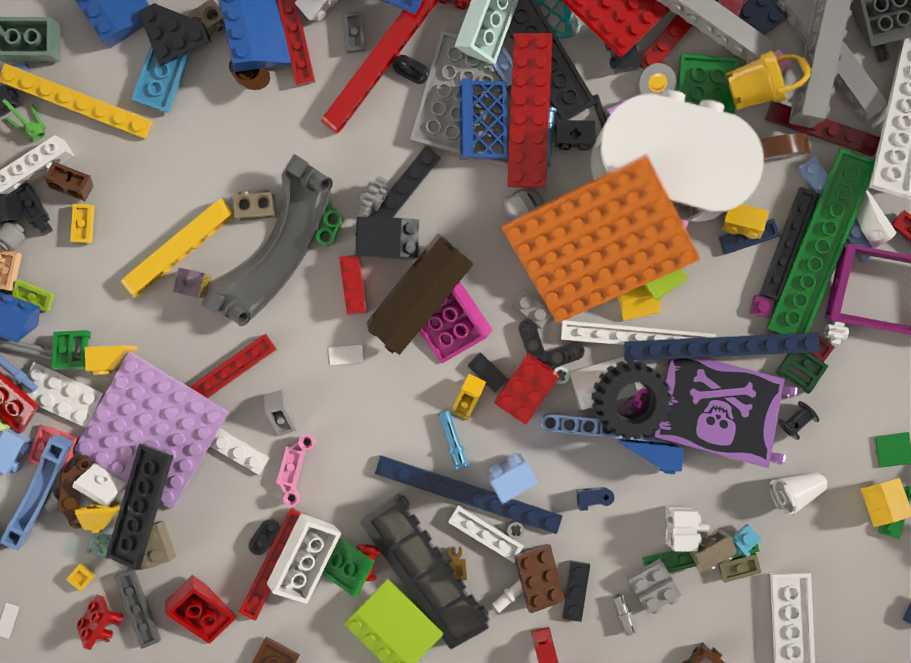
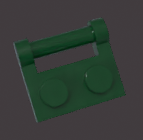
M788 353L775 373L785 376L803 388L802 391L809 394L829 365L810 353ZM790 365L811 379L809 382L804 381L789 371L788 367Z

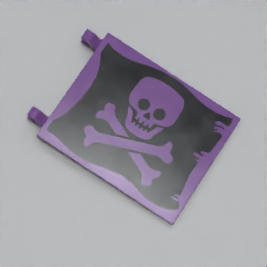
M703 357L670 359L665 382L670 387L668 393L672 395V401L668 404L672 408L670 413H666L667 421L665 423L662 421L659 425L661 428L658 431L655 430L654 438L769 468L770 461L780 465L785 463L787 455L773 453L772 447L781 396L793 398V396H797L798 388L784 386L783 378Z

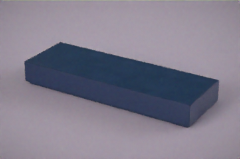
M773 218L766 221L765 229L760 239H751L746 237V235L729 233L718 237L723 253L726 255L780 237Z

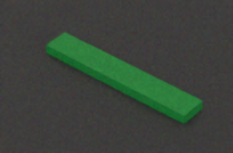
M758 543L748 551L750 554L759 552ZM672 550L642 557L644 567L661 559L668 573L696 566L689 551ZM737 553V554L733 555L732 557L734 558V557L742 556V555H744V554L739 555V554Z

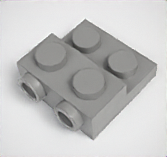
M661 559L652 562L627 577L647 614L659 613L664 605L668 603L671 605L678 602L679 597L682 596Z

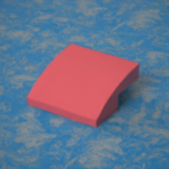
M40 424L27 461L38 466L49 439L55 434H59L74 441L60 474H62V471H68L75 453L74 449L80 438Z

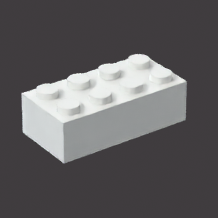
M302 513L300 514L267 582L273 594L308 603L341 535V532L335 525Z

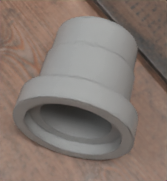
M55 489L44 503L45 509L50 513L57 512L59 489Z

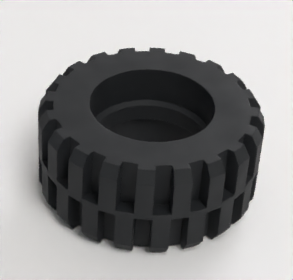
M628 360L627 363L623 361L617 362L616 367L611 365L606 368L608 370L606 374L601 373L599 375L601 379L599 383L595 382L593 388L596 392L592 393L591 398L594 401L592 404L593 410L596 412L598 420L616 436H622L624 439L633 437L635 440L641 439V435L648 437L652 435V430L658 431L661 428L659 426L662 421L665 423L668 419L666 413L671 412L672 406L668 404L672 401V395L668 393L670 391L669 384L665 382V378L642 362L637 363ZM641 383L647 390V400L644 407L634 415H620L615 408L618 393L628 384Z

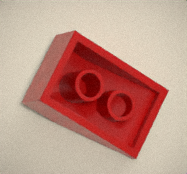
M191 575L165 601V615L208 644L237 618L228 606L204 582L194 575Z

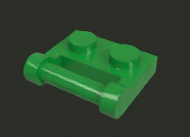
M87 330L54 332L51 368L54 371L86 370L85 347H88L91 332ZM75 339H80L79 361H74Z

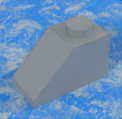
M280 390L263 395L265 413L277 435L281 436L296 431L289 403L283 391Z

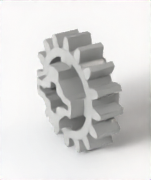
M378 176L373 183L369 182L360 196L362 204L359 207V212L368 217L371 212L379 209L387 195V191L384 189L388 181L385 178Z

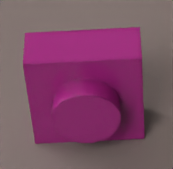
M754 295L749 314L770 318L774 299Z

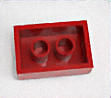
M527 352L496 397L494 404L527 425L559 379V373Z

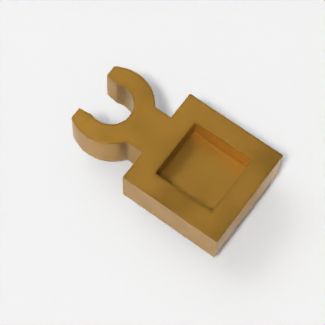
M459 546L457 554H453L451 547H448V555L452 560H448L446 563H451L455 569L454 575L457 579L467 580L466 560L460 559L462 547Z

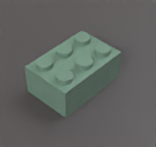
M0 17V60L2 62H60V24L52 17Z

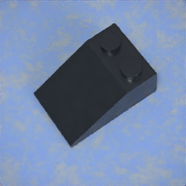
M357 217L355 256L404 260L418 258V219Z

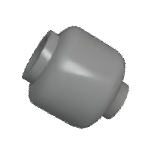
M8 222L4 223L0 227V247L5 251L16 250L25 241V235L23 234L25 230L17 223L13 225Z

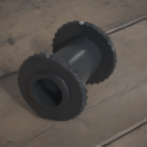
M802 401L798 402L800 409L787 421L783 419L778 421L782 429L795 440L800 439L798 432L811 420L815 422L820 421L816 412Z

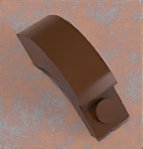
M804 133L785 134L759 140L763 151V161L780 157L792 158L810 153L807 134Z

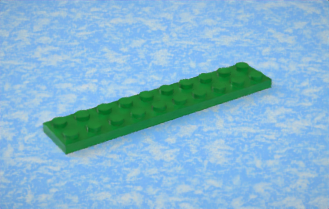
M842 148L838 150L799 246L780 299L775 305L766 329L779 334L809 333L871 181L875 160Z

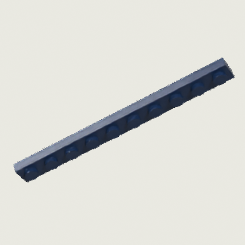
M817 332L623 341L625 361L819 352V333Z
M383 455L380 456L375 471L376 475L557 534L563 517L561 514L513 498L502 503L495 492Z

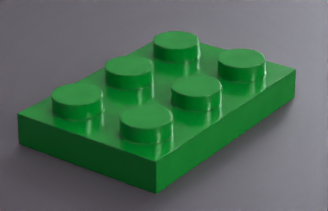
M339 537L322 574L351 596L358 597L375 561Z

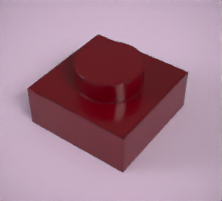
M819 335V352L809 353L824 362L835 346Z

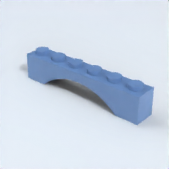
M55 434L49 439L41 455L34 478L20 506L8 524L0 541L1 544L19 550L26 543L74 441L59 434Z

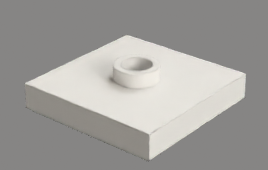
M94 463L74 482L72 487L107 507L127 486V482Z

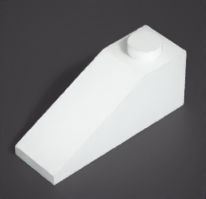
M867 190L856 218L863 234L872 247L876 248L891 240L897 232Z

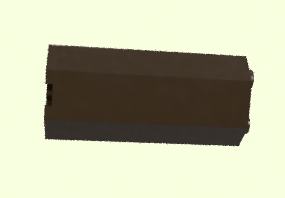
M437 233L366 322L368 331L375 337H378L385 344L384 347L392 354L396 352L400 355L474 264L458 251L452 243Z

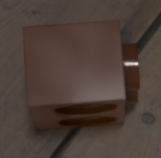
M54 161L44 177L49 188L82 201H86L93 188L90 175Z

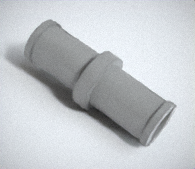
M616 595L612 597L618 613L617 618L622 623L625 636L633 635L637 630L631 618L632 612L628 610L624 595Z

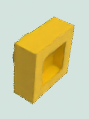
M81 563L66 580L81 592L96 575Z

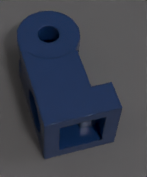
M606 487L576 489L577 506L580 511L588 510V505L602 504L603 506H609L614 502V493Z

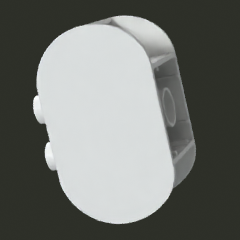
M663 90L661 96L656 94L640 95L622 103L611 114L592 148L591 172L594 180L648 154L679 217L693 222L712 220L726 210L740 205L753 193L763 170V151L760 141L754 130L745 121L735 115L724 113L723 104L711 100H703L699 106L684 102L686 96L674 90Z

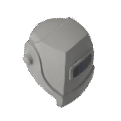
M523 188L516 191L510 197H505L503 207L506 218L512 221L544 205V202L534 188Z

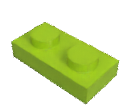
M21 279L15 281L12 296L40 306V310L44 312L51 310L55 295L53 292Z

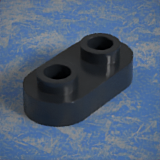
M403 54L398 55L393 60L392 67L398 75L416 84H423L428 79L429 69L424 64Z
M267 519L259 526L248 544L252 554L262 555L268 550L280 530V525L276 520ZM267 526H273V531H269ZM257 541H261L263 546L258 547Z

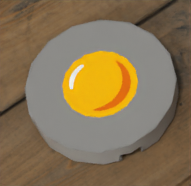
M653 63L646 66L638 77L637 85L639 92L642 95L656 94L661 96L663 90H675V73L671 67L662 63Z

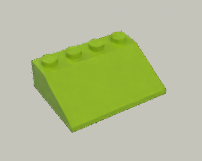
M389 579L384 581L353 610L344 622V625L382 663H417L443 635Z

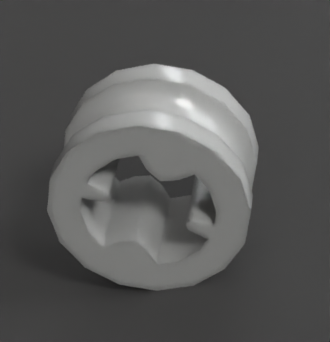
M515 520L511 521L507 526L508 535L512 539L521 538L524 534L523 524ZM513 525L515 527L516 525L520 526L519 534H516V532L515 535L512 534L511 527Z

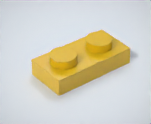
M73 204L70 242L92 244L94 205Z

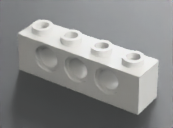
M54 135L1 169L0 193L12 196L11 192L24 183L31 184L44 176L53 161L63 164L74 157L65 140Z

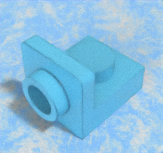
M748 524L732 536L736 552L747 557L750 555L748 551L762 540Z

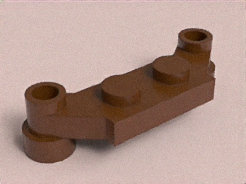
M79 455L75 459V464L68 471H62L57 511L63 512L68 519L69 525L76 529L82 527L80 522L74 523L78 519L75 510L79 509L81 492L72 486L92 465V461L87 455ZM87 461L86 466H81V463Z

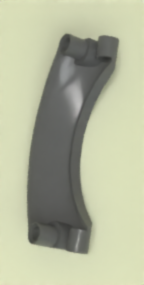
M293 154L281 174L282 203L271 235L262 249L248 264L233 275L213 284L201 303L204 307L216 313L220 312L239 326H245L277 295L302 262L317 233L333 186V181L330 177Z

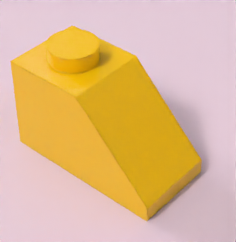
M468 374L450 413L468 420L486 381Z

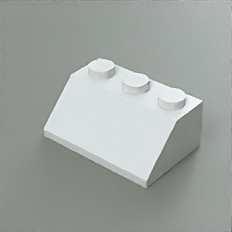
M624 357L569 372L580 410L592 407L594 403L591 399L592 393L596 392L593 387L595 382H600L599 375L601 373L606 374L608 372L606 368L611 365L616 367L617 362L623 361L626 363ZM635 383L623 387L618 393L616 400L638 394Z

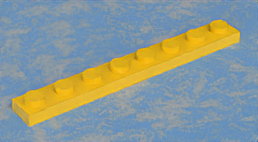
M4 63L1 70L0 83L140 138L146 139L153 123L151 120Z

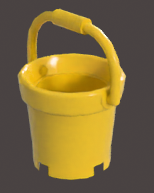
M768 51L762 54L759 59L726 73V78L730 83L729 89L736 109L740 110L769 101L779 102L786 100L787 91L801 86L808 80L811 68L806 58H802L799 55L790 54L775 58L774 53ZM788 59L798 60L805 75L798 82L785 87L777 62Z

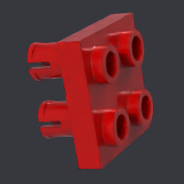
M97 594L94 600L88 604L84 616L77 622V630L84 649L91 650L97 639L108 643L113 636V631L104 629L107 623L119 626L123 620V614L109 610L104 596Z

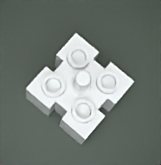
M666 505V544L673 551H698V546L701 545V536L697 532H709V524H701L700 514L690 506Z

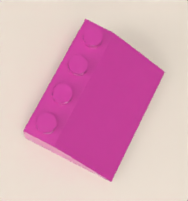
M459 282L419 332L442 364L486 339L493 329L462 283Z

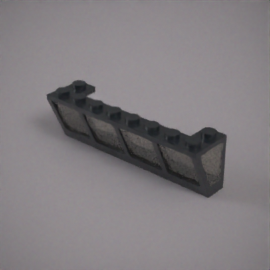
M398 493L364 517L360 524L427 618L443 633L441 637L451 650L489 628L488 621L490 620L488 617L489 613L483 605L480 606L473 594L469 595L466 592L465 588L467 586L461 578H456L454 575L455 569L451 563L444 561L442 558L444 554L438 546L434 547L431 543L432 537L428 531H423L419 526L421 522L415 514L411 515L409 512L410 502L405 495L401 496Z

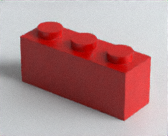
M349 255L339 257L347 315L368 313L360 256Z

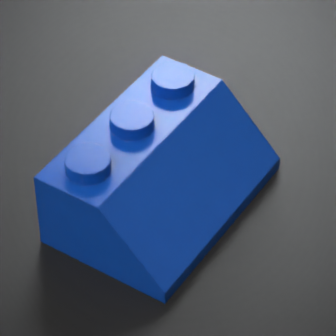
M0 292V337L16 343L38 326L40 306Z

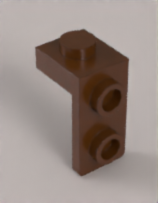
M702 643L694 648L692 656L683 663H701L705 657L713 663L725 662L721 659L723 655L716 648L710 649Z

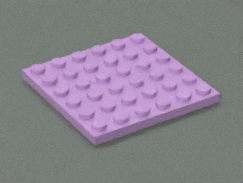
M128 352L74 450L81 455L89 456L91 461L127 483L139 444H146L174 455L160 500L161 504L172 510L175 508L223 425L229 411L133 352Z

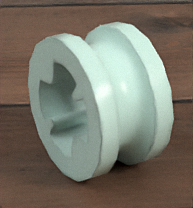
M557 367L554 369L556 372L561 370V372L564 371L566 374L563 376L564 380L560 381L561 379H558L556 383L564 384L569 380L570 374L566 368Z

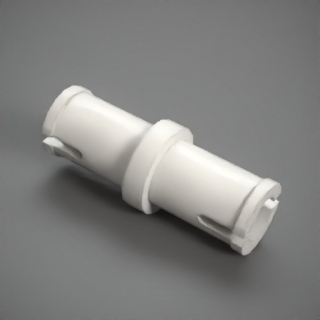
M520 579L509 589L506 588L504 593L492 603L499 613L511 602L514 603L516 601L515 598L523 592Z

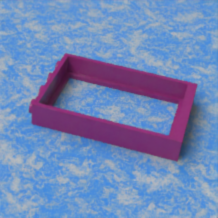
M845 243L837 262L824 318L911 335V326L841 313L855 253L910 264L911 255Z

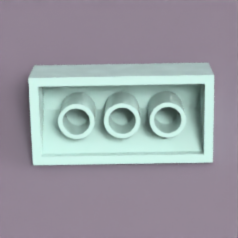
M471 0L455 47L468 56L495 64L518 0Z

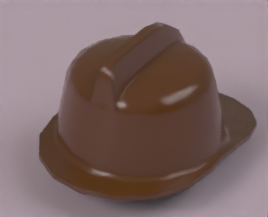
M230 59L229 71L240 85L250 90H261L269 84L271 78L266 68L233 72Z

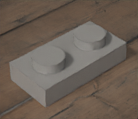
M525 290L512 303L513 307L540 328L552 316L548 308Z

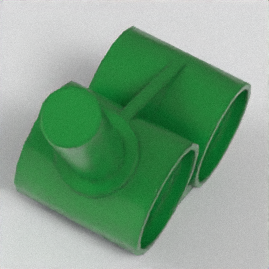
M328 199L324 221L316 233L317 241L325 247H330L334 244L343 224L342 216L336 209H333L330 199ZM331 216H338L336 224H329ZM324 233H330L331 237L327 242H322L321 240Z

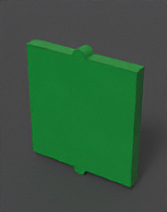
M909 432L875 436V453L878 457L879 468L911 464Z

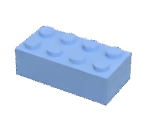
M514 453L506 458L507 462L502 465L497 463L489 468L488 476L502 503L538 484L521 454L517 455Z

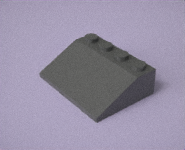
M853 0L850 4L853 17L870 48L911 37V0Z

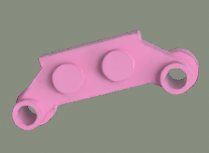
M310 434L301 436L297 443L292 446H286L276 484H280L284 493L283 501L289 507L295 506L300 500L296 485L305 452L315 445V439ZM306 438L310 439V445L306 444ZM291 494L295 496V500L290 498Z

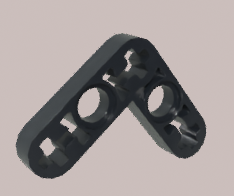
M525 319L518 326L526 353L528 352L535 358H539L540 361L547 360L545 356L549 355V361L552 364L550 368L552 369L579 360L584 356V347L579 343H572L545 353L535 323L530 319ZM525 322L528 325H532L530 333L531 335L535 333L536 337L525 340L524 336H528L527 331L522 330ZM531 340H535L539 344L536 351H531L528 348V343ZM573 346L580 348L581 352L578 353V357L575 354L569 355L570 360H567L563 349H567V352L573 350ZM556 352H560L563 355V360L560 363H555L552 360V356Z

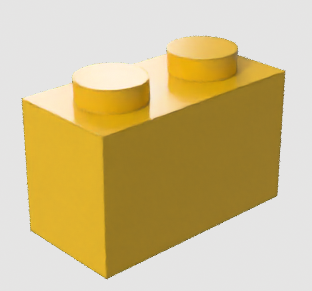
M740 204L727 210L722 230L730 234L746 235V237L751 239H760L765 229L769 210Z

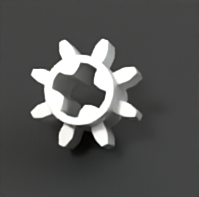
M832 320V324L825 326L824 337L829 338V343L840 345L841 341L847 340L849 329L844 327V322Z

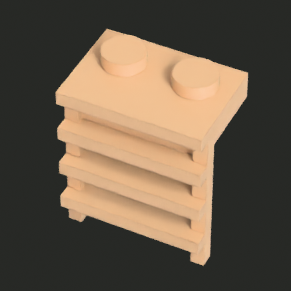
M0 250L1 290L13 291L22 254Z

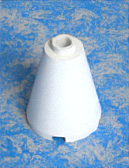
M820 473L776 478L770 482V485L773 484L770 494L776 507L779 510L783 509L786 512L784 513L785 516H792L827 489L828 483L827 479Z

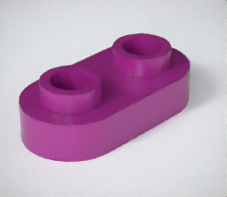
M637 390L638 394L631 396L620 407V415L631 416L638 413L646 403L647 390ZM641 395L646 396V400L644 402L640 401ZM628 408L632 409V413L630 415L626 414V410Z

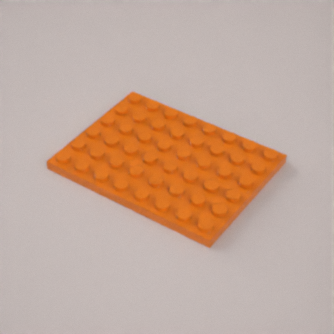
M648 154L507 222L501 227L556 323H560L563 320L700 260V256Z

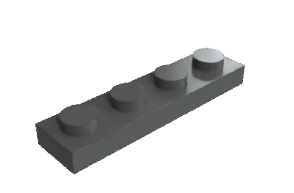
M130 569L115 575L114 580L140 648L143 649L160 642L161 637L135 570Z

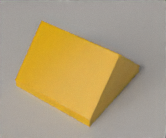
M644 286L617 297L622 321L660 313V299L655 301Z

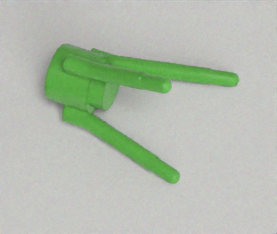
M3 99V103L22 122L24 129L6 117L5 120L24 134L29 141H38L45 135L44 129L46 127L41 122L32 103L29 106L37 123H34V121L27 123L6 99Z

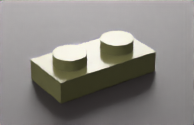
M751 553L748 557L743 555L732 558L728 562H720L718 564L724 583L762 573L756 553Z

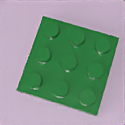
M682 53L679 64L678 92L686 96L684 102L699 106L703 100L716 101L724 105V113L735 115V104L729 89L730 83L726 78V73L738 69L739 58Z

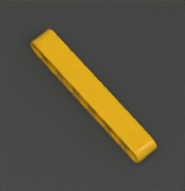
M219 199L121 280V284L133 298L137 297L234 217L233 210L223 199Z

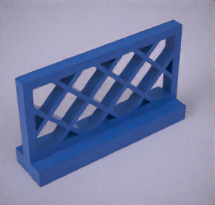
M470 78L461 79L459 83L460 160H468L469 158H508L506 82L472 81ZM473 86H480L485 92L477 98L473 93ZM493 87H501V96L498 99L490 92ZM486 94L494 101L489 108L480 101ZM477 103L485 110L480 117L473 112V107ZM495 104L502 109V114L498 118L490 111ZM486 113L495 120L489 127L481 120ZM477 122L485 129L480 136L473 131V126ZM496 122L502 128V134L499 137L490 130ZM486 132L495 139L490 146L481 139ZM477 141L486 149L482 154L474 153L473 145ZM498 142L502 146V154H495L490 148Z

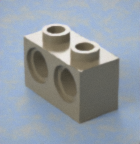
M214 0L206 1L185 15L204 23L209 37L215 32H220L224 29L220 8ZM212 15H218L215 20H210Z
M258 190L257 193L250 194L249 191L238 192V195H233L234 218L238 221L276 218L275 195L269 192V190ZM267 199L268 206L261 208V201ZM249 201V207L246 210H242V203Z

